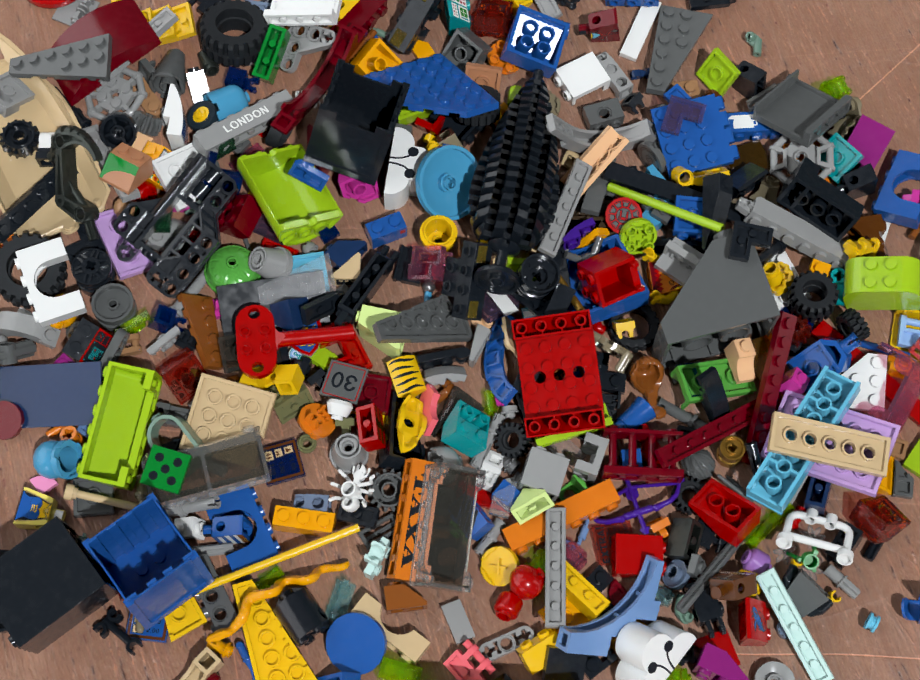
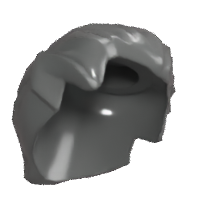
M704 449L681 460V468L684 469V473L689 477H694L695 480L710 478L716 466L711 453Z

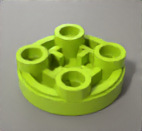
M634 218L623 225L619 238L628 253L639 255L643 254L642 250L648 247L654 249L653 243L657 240V231L649 220Z

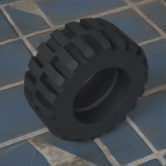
M225 0V2H217L215 6L212 5L204 12L200 20L203 51L210 59H214V62L222 63L226 67L234 66L236 68L241 65L245 67L249 66L251 62L255 63L269 28L263 16L264 11L260 10L255 4L251 5V2L246 0L245 2L241 0ZM231 30L246 32V34L241 36H228L223 33Z
M22 233V237H18L16 234L11 236L13 240L2 242L3 247L0 248V295L8 303L11 302L13 306L18 308L23 306L24 309H31V306L34 305H29L26 296L29 293L28 288L16 284L11 276L15 265L14 259L17 258L15 251L49 241L50 239L46 236L41 238L40 234L34 233L33 236H30L29 233ZM65 261L47 267L45 277L37 283V289L40 293L48 297H54L56 294H60V290H64L66 286L65 280L68 278L66 271L68 268Z

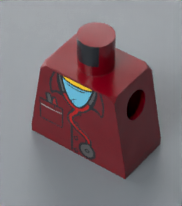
M616 8L591 13L588 15L589 23L578 24L579 35L590 34L591 42L620 41Z

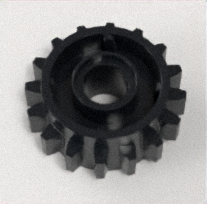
M24 119L22 121L14 120L11 123L8 122V125L2 128L3 133H0V145L3 151L7 152L10 157L13 155L16 159L19 157L26 158V156H32L35 150L38 151L37 146L39 145L40 132L37 126H33L31 121L26 122Z

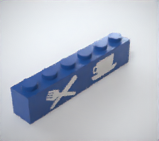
M754 111L727 113L730 126L725 127V129H732L735 142L767 138L776 140L782 136L781 133L753 119Z

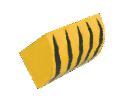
M415 355L400 356L386 363L398 398H406L409 394L416 397L426 390Z

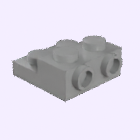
M9 71L0 75V114L6 118L18 112L21 105L33 100L35 94L19 78H12Z

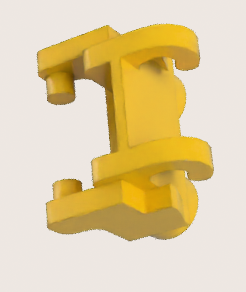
M864 237L859 238L857 241L849 239L843 244L844 252L848 255L849 259L863 257L864 254H867L864 257H875L880 247V241L876 237L871 238V240Z

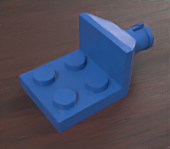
M851 333L843 340L831 337L819 339L786 362L790 370L799 367L811 379L805 390L806 394L825 365L838 374L850 368L851 351L862 345L860 340L854 341L858 338L854 333Z

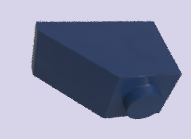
M338 240L325 249V261L337 271L357 252L361 256L368 251L367 242L364 240Z

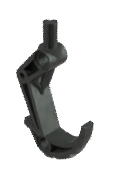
M64 125L57 128L55 134L51 136L50 152L47 153V159L55 162V203L76 222L84 224L88 240L91 242L99 239L94 223L99 218V209L96 205L84 199L78 189L75 148L79 145L86 148L91 154L93 161H102L104 159L98 145L86 131L77 126Z

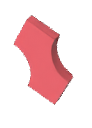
M428 383L426 390L422 392L419 400L423 402V414L427 417V427L423 435L430 437L439 420L437 417V403L440 394L432 384Z

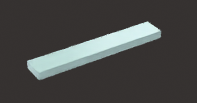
M773 567L757 575L756 579L811 680L834 679L833 673L775 568Z

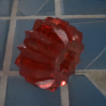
M801 315L797 317L791 345L795 343L797 347H799L800 342L803 344L807 343V339L811 337L810 331L812 327L808 324L807 318L802 320Z

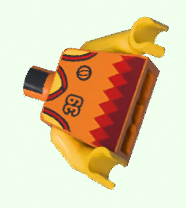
M651 247L642 250V252L646 253L642 260L650 261L646 267L650 303L652 305L656 303L668 305L676 299L682 289V285L654 268V264L660 256L655 254Z

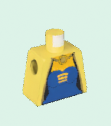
M24 487L13 524L19 529H39L56 516L64 521L66 511L57 509L58 502L54 498Z

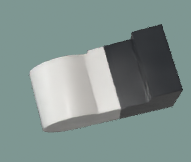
M41 132L39 135V147L35 159L40 167H55L54 161H44L48 160L47 153L50 152L51 136L55 132Z

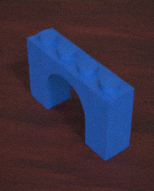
M899 149L897 155L892 158L890 171H886L884 185H880L878 198L873 201L871 210L874 215L881 214L882 219L886 222L918 229L920 224V204L899 198L894 193V190L904 181L920 180V154Z
M248 483L218 495L220 499L215 500V502L221 501L219 509L206 510L211 523H213L214 517L244 515L251 518L257 525L256 536L248 546L226 555L232 572L278 555V552L281 551L277 540L273 541L270 536L273 534L270 523L265 524L263 517L266 515L262 505L257 506L255 499L258 498L254 487L249 488Z

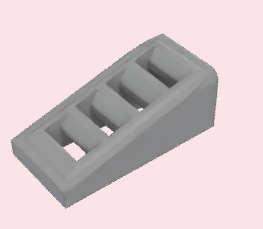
M481 324L476 326L469 355V367L471 368L476 364L487 341L491 337V329Z

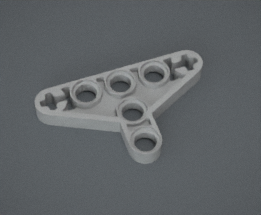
M315 25L290 26L288 31L291 37L280 68L288 74L294 73L303 55L331 49L337 33ZM301 27H304V33L302 35H298V30ZM319 31V36L313 39V33ZM325 36L329 38L333 37V39L328 41L325 39ZM298 44V49L292 52L293 45ZM292 60L291 67L286 69V63Z

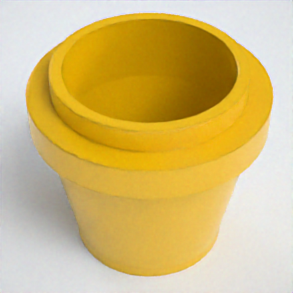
M431 216L420 227V240L428 252L434 256L447 254L457 240V227L446 216ZM436 240H441L442 242H441V243H436L435 241H436Z

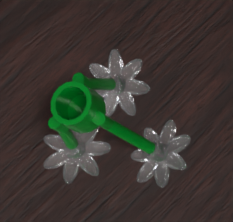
M808 525V532L800 531L801 535L819 540L826 538L825 535L819 534L821 527L813 530L812 526ZM795 545L789 549L780 548L773 550L774 554H778L776 562H780L783 559L784 564L787 565L789 558L796 559L799 563L803 564L802 569L814 581H817L816 574L823 573V570L817 568L821 561L817 557L819 551L814 546L808 545V549H812V551L804 552L802 556L792 553L797 548Z

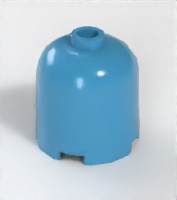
M228 85L207 92L203 96L204 101H210L218 108L219 111L216 112L218 122L226 119L230 114L240 112L243 108L249 106L248 102H250L249 94L246 91L244 92L238 85Z

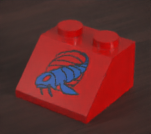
M745 597L738 605L740 646H765L770 641L771 632L770 628H767L770 611L769 608H766V602Z

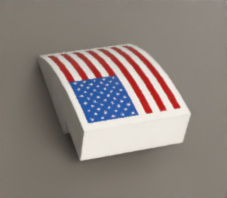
M170 84L163 113V119L167 127L166 134L172 151L188 145L187 119L174 84Z

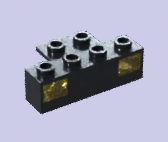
M408 0L406 9L397 18L395 28L388 34L387 43L402 53L410 55L418 39L424 41L430 31L425 27L426 22L432 19L436 21L441 9L437 6L441 0Z
M464 240L461 257L447 256L441 294L454 297L452 317L481 321L486 291L475 284L474 273L479 267L489 265L491 262L492 249L487 243Z

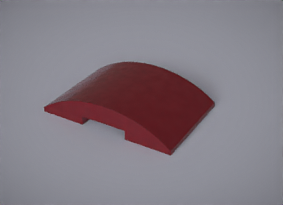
M120 0L99 7L81 17L64 31L52 48L109 33L113 38L112 72L128 60L133 64L162 42L134 0ZM81 78L80 80L56 79L71 106L102 86L99 81L101 79H96V81H90L88 78Z

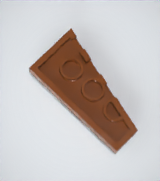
M180 293L177 295V299L179 302H182L184 307L182 312L190 323L191 328L189 330L191 336L196 339V349L203 368L220 371L224 368L213 298Z

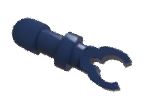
M650 68L632 70L630 73L631 80L644 77L648 79Z

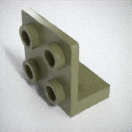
M302 383L298 395H280L276 385H271L265 390L278 394L273 410L282 425L299 415L305 405L315 403L304 383Z

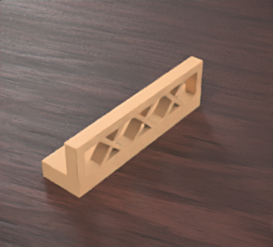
M608 125L579 158L593 167L581 196L629 142L627 138L619 135L612 126ZM571 168L560 179L563 184H565Z

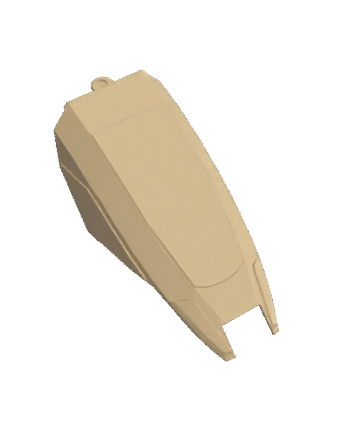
M0 33V49L4 56V59L0 60V75L9 71L10 59L25 54L12 41ZM38 76L19 78L35 94L34 99L21 105L18 112L6 118L0 114V133H3L2 128L6 127L8 122L11 123L14 120L22 121V119L26 122L31 121L33 126H37L40 133L56 132L57 128L64 125H73L81 128L71 107L61 93L46 79H41ZM0 145V209L3 214L54 168L39 166L35 159L36 152L38 151L35 150L32 156L29 155L26 158L19 157L16 159L15 156L12 155L10 157L7 152H4ZM79 145L75 148L76 167L79 172L77 174L78 189L84 199L98 207L99 213L104 212L110 188L107 183L99 179L101 173L98 165L99 162L93 161L89 151ZM54 195L13 234L22 237V233H29L30 236L37 233L40 234L41 238L45 236L49 238L60 232L65 235L72 234L79 229L80 225L56 205Z

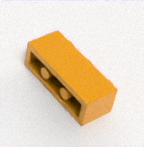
M275 505L272 526L276 531L318 537L327 536L335 531V513Z

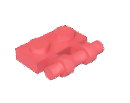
M469 639L463 643V646L467 649L465 653L457 649L443 663L457 680H487L482 672L486 670L492 675L496 671L495 667L491 664L492 661L489 658H485L479 651L480 648ZM471 656L480 663L477 668L469 660Z

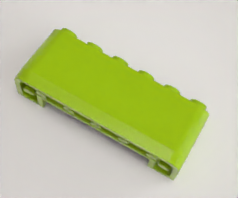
M109 361L108 366H105L103 371V385H100L98 389V403L93 407L92 414L94 418L87 429L89 436L87 443L85 442L82 447L83 458L77 466V477L132 491L136 484L147 443V430L152 422L151 418L154 415L160 394L162 377L154 370Z

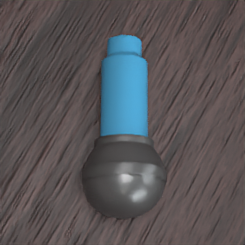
M426 281L422 285L424 302L432 299V293L435 290V284L432 281Z

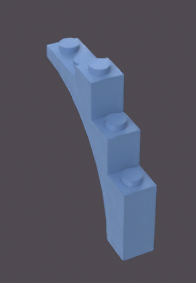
M646 555L636 581L624 598L611 610L590 622L575 626H560L555 646L565 653L607 657L611 638L617 637L620 630L626 624L636 622V619L656 621L661 601L655 597L665 561L653 555Z

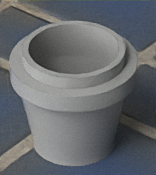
M259 246L251 252L248 264L252 271L264 277V279L283 277L291 274L293 257L291 252L283 247L268 248Z
M345 433L333 442L329 456L336 470L341 469L345 474H352L353 466L357 467L358 464L360 468L361 465L366 466L369 452L359 444L358 436ZM351 446L352 450L346 451L345 447Z

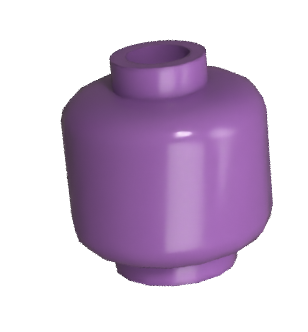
M758 548L747 549L740 560L744 570L757 574L772 568L770 556Z

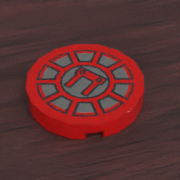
M619 197L613 200L605 211V222L610 230L616 234L620 233L623 225L629 220L642 218V210L639 204L628 197Z

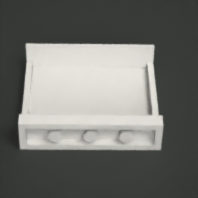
M272 0L270 9H264L263 16L268 25L273 24L276 26L337 25L342 0Z

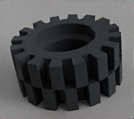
M849 308L838 315L835 323L838 324L837 328L840 329L839 332L844 335L843 337L846 338L851 333H854L858 337L854 341L860 340L862 342L869 337L870 328L867 327L868 323L864 321L865 318L861 317V314L856 312L855 309Z
M507 422L505 425L500 426L501 430L496 431L499 435L494 436V440H498V442L494 444L499 447L496 450L502 452V456L519 458L525 456L524 453L530 451L528 447L531 448L532 444H529V441H533V438H526L525 426L523 424ZM511 433H516L519 436V443L515 448L510 447L508 444V437Z
M684 477L685 480L681 483L679 496L671 504L676 506V511H682L681 514L683 515L685 513H688V515L694 513L695 515L696 513L683 500L682 492L690 489L697 494L705 484H700L701 480L697 479L696 481L694 477H690V479ZM674 485L671 491V496L675 493L676 485Z

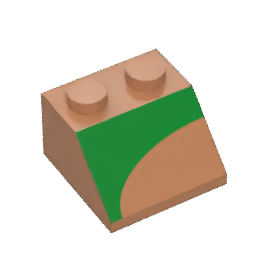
M122 142L109 153L99 179L129 195L153 175L152 157Z

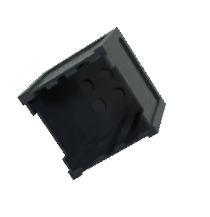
M338 58L323 104H320L303 161L375 186L410 84L406 82L401 83L396 80L392 81L391 86L353 73L355 65Z

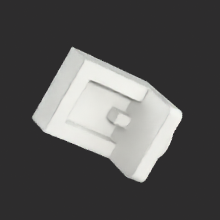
M195 516L175 518L174 525L184 539H205L203 536V526L206 525L205 520Z

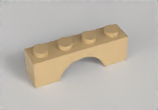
M365 593L351 610V612L366 613V615L380 623L386 635L387 648L392 652L396 650L400 653V658L408 665L410 663L416 665L430 647V642L415 630L401 635L388 631L381 622L382 604L368 593Z
M206 647L192 661L189 669L180 680H206L213 673H217L224 666V663L214 652Z

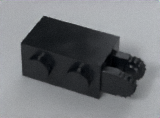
M695 582L685 585L683 590L685 594ZM709 584L691 605L690 609L697 627L704 626L708 637L711 639L715 638L711 623L716 622L718 630L722 635L727 634L722 619L724 613L723 604L721 601L718 602L717 599L711 598Z

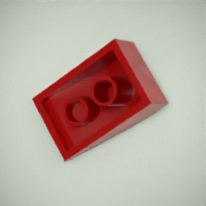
M712 478L688 502V506L720 538L736 548L760 523L761 507Z

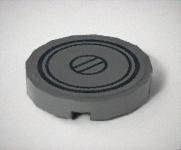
M647 140L639 144L637 150L643 165L647 168L653 164L661 174L665 172L666 160L661 150L657 147L654 148L652 146L653 143Z

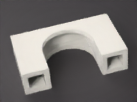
M61 237L15 251L17 258L14 261L17 269L22 270L23 276H20L23 287L28 288L29 293L26 296L29 305H34L35 311L32 314L36 323L39 322L43 328L87 313L79 290L58 297H48L37 289L38 276L45 268L69 260Z

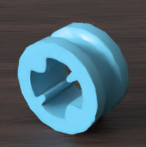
M870 612L863 628H869L870 632L873 633L881 617L879 615L876 617L873 612Z

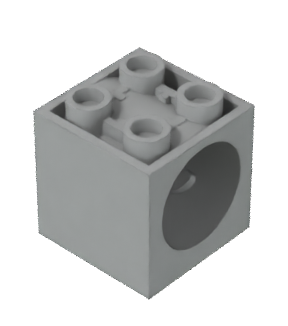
M532 446L526 457L516 489L520 492L523 488L545 489L553 502H555L559 496L570 459L561 453L553 454L547 452V449L544 447Z

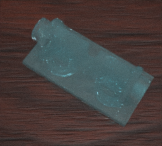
M337 579L325 612L329 620L335 621L342 615L347 614L356 585L351 584L349 580Z

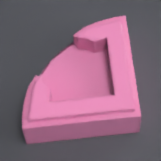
M36 476L30 479L37 491L42 494H47L59 485L55 480L43 476Z

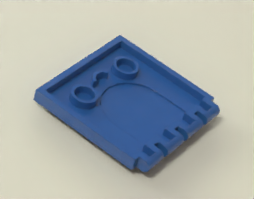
M710 94L650 109L659 146L666 160L665 167L669 180L672 179L671 171L676 166H682L694 173L734 163L735 159L740 158L737 145H729L735 143L732 129H725V127L730 126L727 112H720V110L725 109L722 96L715 97V94Z

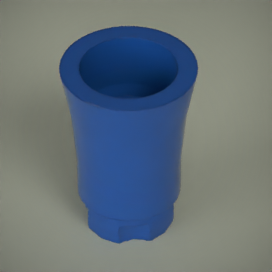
M638 396L616 419L613 425L619 428L638 429L642 424L655 418L656 414L651 405L645 399Z

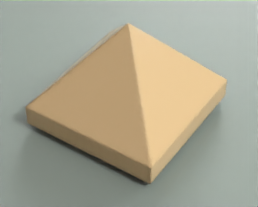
M567 150L560 164L569 170L576 158L579 159L580 155Z

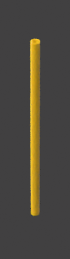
M355 524L218 577L197 594L360 532L359 526Z

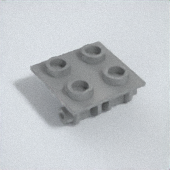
M75 0L71 4L57 8L52 19L71 26L81 17L97 9L100 2L95 0Z

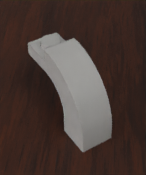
M0 311V336L4 335L6 338L10 336L23 337L51 349L56 347L61 330L50 325L42 328L39 322L36 323L31 315Z

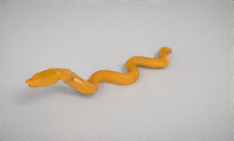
M350 562L320 565L314 568L308 575L286 576L276 580L270 588L251 591L244 597L240 611L229 627L216 630L207 636L206 642H218L237 632L248 620L251 606L254 602L276 597L282 592L283 588L288 586H304L315 583L324 573L344 571L349 567Z

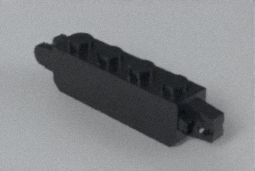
M385 245L380 252L377 251L340 300L335 315L337 318L334 321V326H345L346 323L353 325L355 323L357 311H361L362 304L368 305L393 270V265L400 254L398 251H395L389 258L386 255L390 247Z

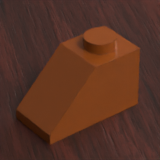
M390 582L387 584L388 586H384L387 615L427 609V601L405 584Z

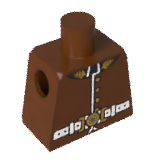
M720 571L709 580L712 599L736 601L758 593L756 573Z

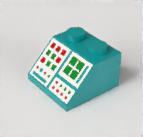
M444 0L449 36H452L457 28L468 27L470 29V26H473V17L468 12L471 10L470 1Z

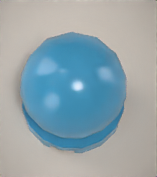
M72 439L43 442L36 448L33 454V467L39 475L48 479H74L78 476V463L83 458L82 446L80 443H75Z

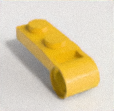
M676 166L671 171V178L682 186H703V177L719 172L729 176L730 174L729 170L724 167L692 173L682 166ZM684 172L685 175H684V177L680 180V175Z

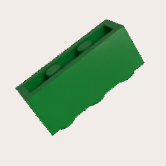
M273 24L269 25L251 74L255 79L273 85L291 37L287 29Z

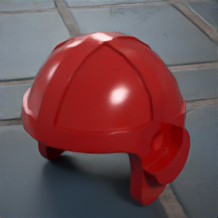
M522 564L511 572L510 589L520 599L531 600L537 597L543 590L545 573L540 567L536 569L530 565Z

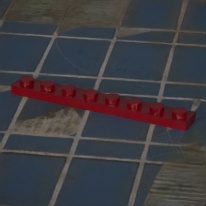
M780 311L781 315L774 326L746 443L757 441L759 453H761L770 431L772 413L775 411L797 321V316L784 311ZM745 448V453L742 456L741 462L750 465L748 454Z
M778 395L775 411L778 410L782 401L780 395ZM756 399L655 450L654 453L662 469L750 425Z

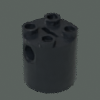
M306 587L286 590L279 596L277 605L273 610L291 639L299 647L302 645L308 646L315 641V635L325 633L331 626L329 619Z

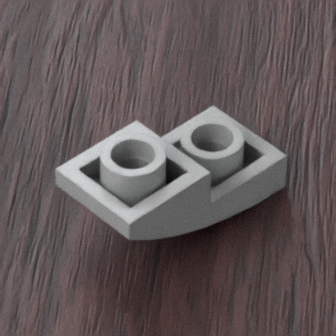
M438 366L426 369L423 373L425 381L432 385H444L446 378L452 382H465L467 376L465 368L459 366Z

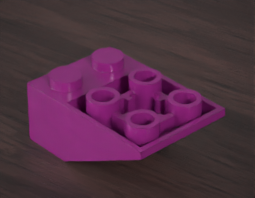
M708 642L700 650L691 671L700 680H749L727 651Z

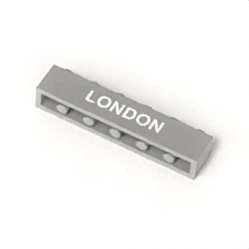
M286 89L281 92H275L267 99H261L256 104L250 107L247 106L236 114H230L220 122H214L211 126L198 130L193 134L192 145L198 153L210 159L270 129V124L281 111V105L284 102L293 100V97Z

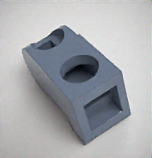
M295 494L293 507L331 513L332 501H328L329 495Z

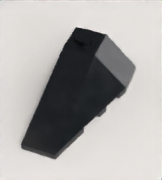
M719 172L703 177L702 216L725 224V226L732 204V176ZM702 226V250L706 251L713 240V236L718 232Z
M392 391L390 396L388 415L384 425L386 448L379 450L378 467L390 471L394 469V472H402L405 459L417 458L425 460V448L419 439L418 444L412 450L406 453L400 452L396 423L400 406L406 398H398L396 391ZM409 419L404 420L408 427H413Z

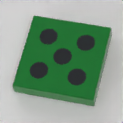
M153 444L139 483L179 495L192 456Z

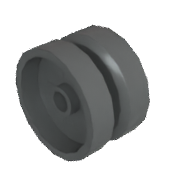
M109 283L97 289L92 296V311L102 328L116 332L119 328L126 330L135 322L138 309L133 295L127 287L118 283Z

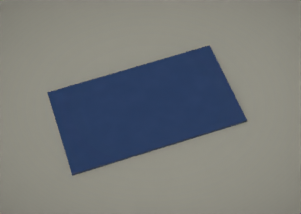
M101 361L0 367V401H9L21 408L25 419L22 428L81 426L92 423L94 418L92 414L93 407L98 403V389L102 385Z

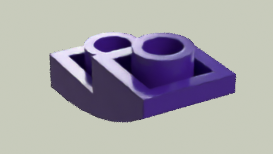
M593 217L571 229L563 238L561 247H564L565 250H573L578 247L581 237H585L595 229L596 223Z

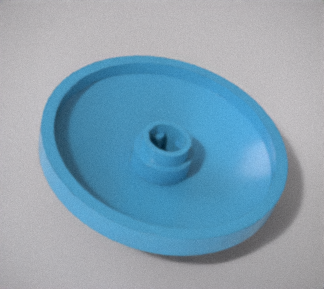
M442 145L432 149L422 159L416 173V193L420 204L431 216L442 215L451 220H457L469 214V190L478 162L468 150L456 145Z

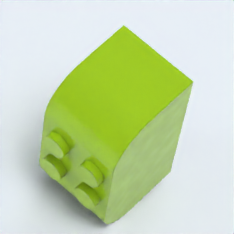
M909 256L855 257L847 260L845 263L843 301L846 309L920 310V260Z

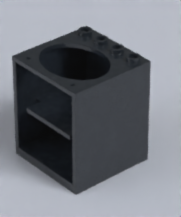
M57 516L0 557V622L10 634L8 639L15 648L18 647L24 651L27 650L37 654L119 594L105 571L83 546V541L76 531Z

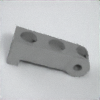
M606 51L597 55L596 58L611 79L610 87L615 93V98L617 97L621 101L632 94L633 83L615 60Z

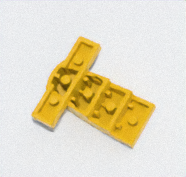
M186 2L175 7H171L169 4L166 5L176 14L179 20L159 37L162 42L160 45L196 36L197 33L190 3ZM166 6L153 11L149 7L142 10V13L149 22Z

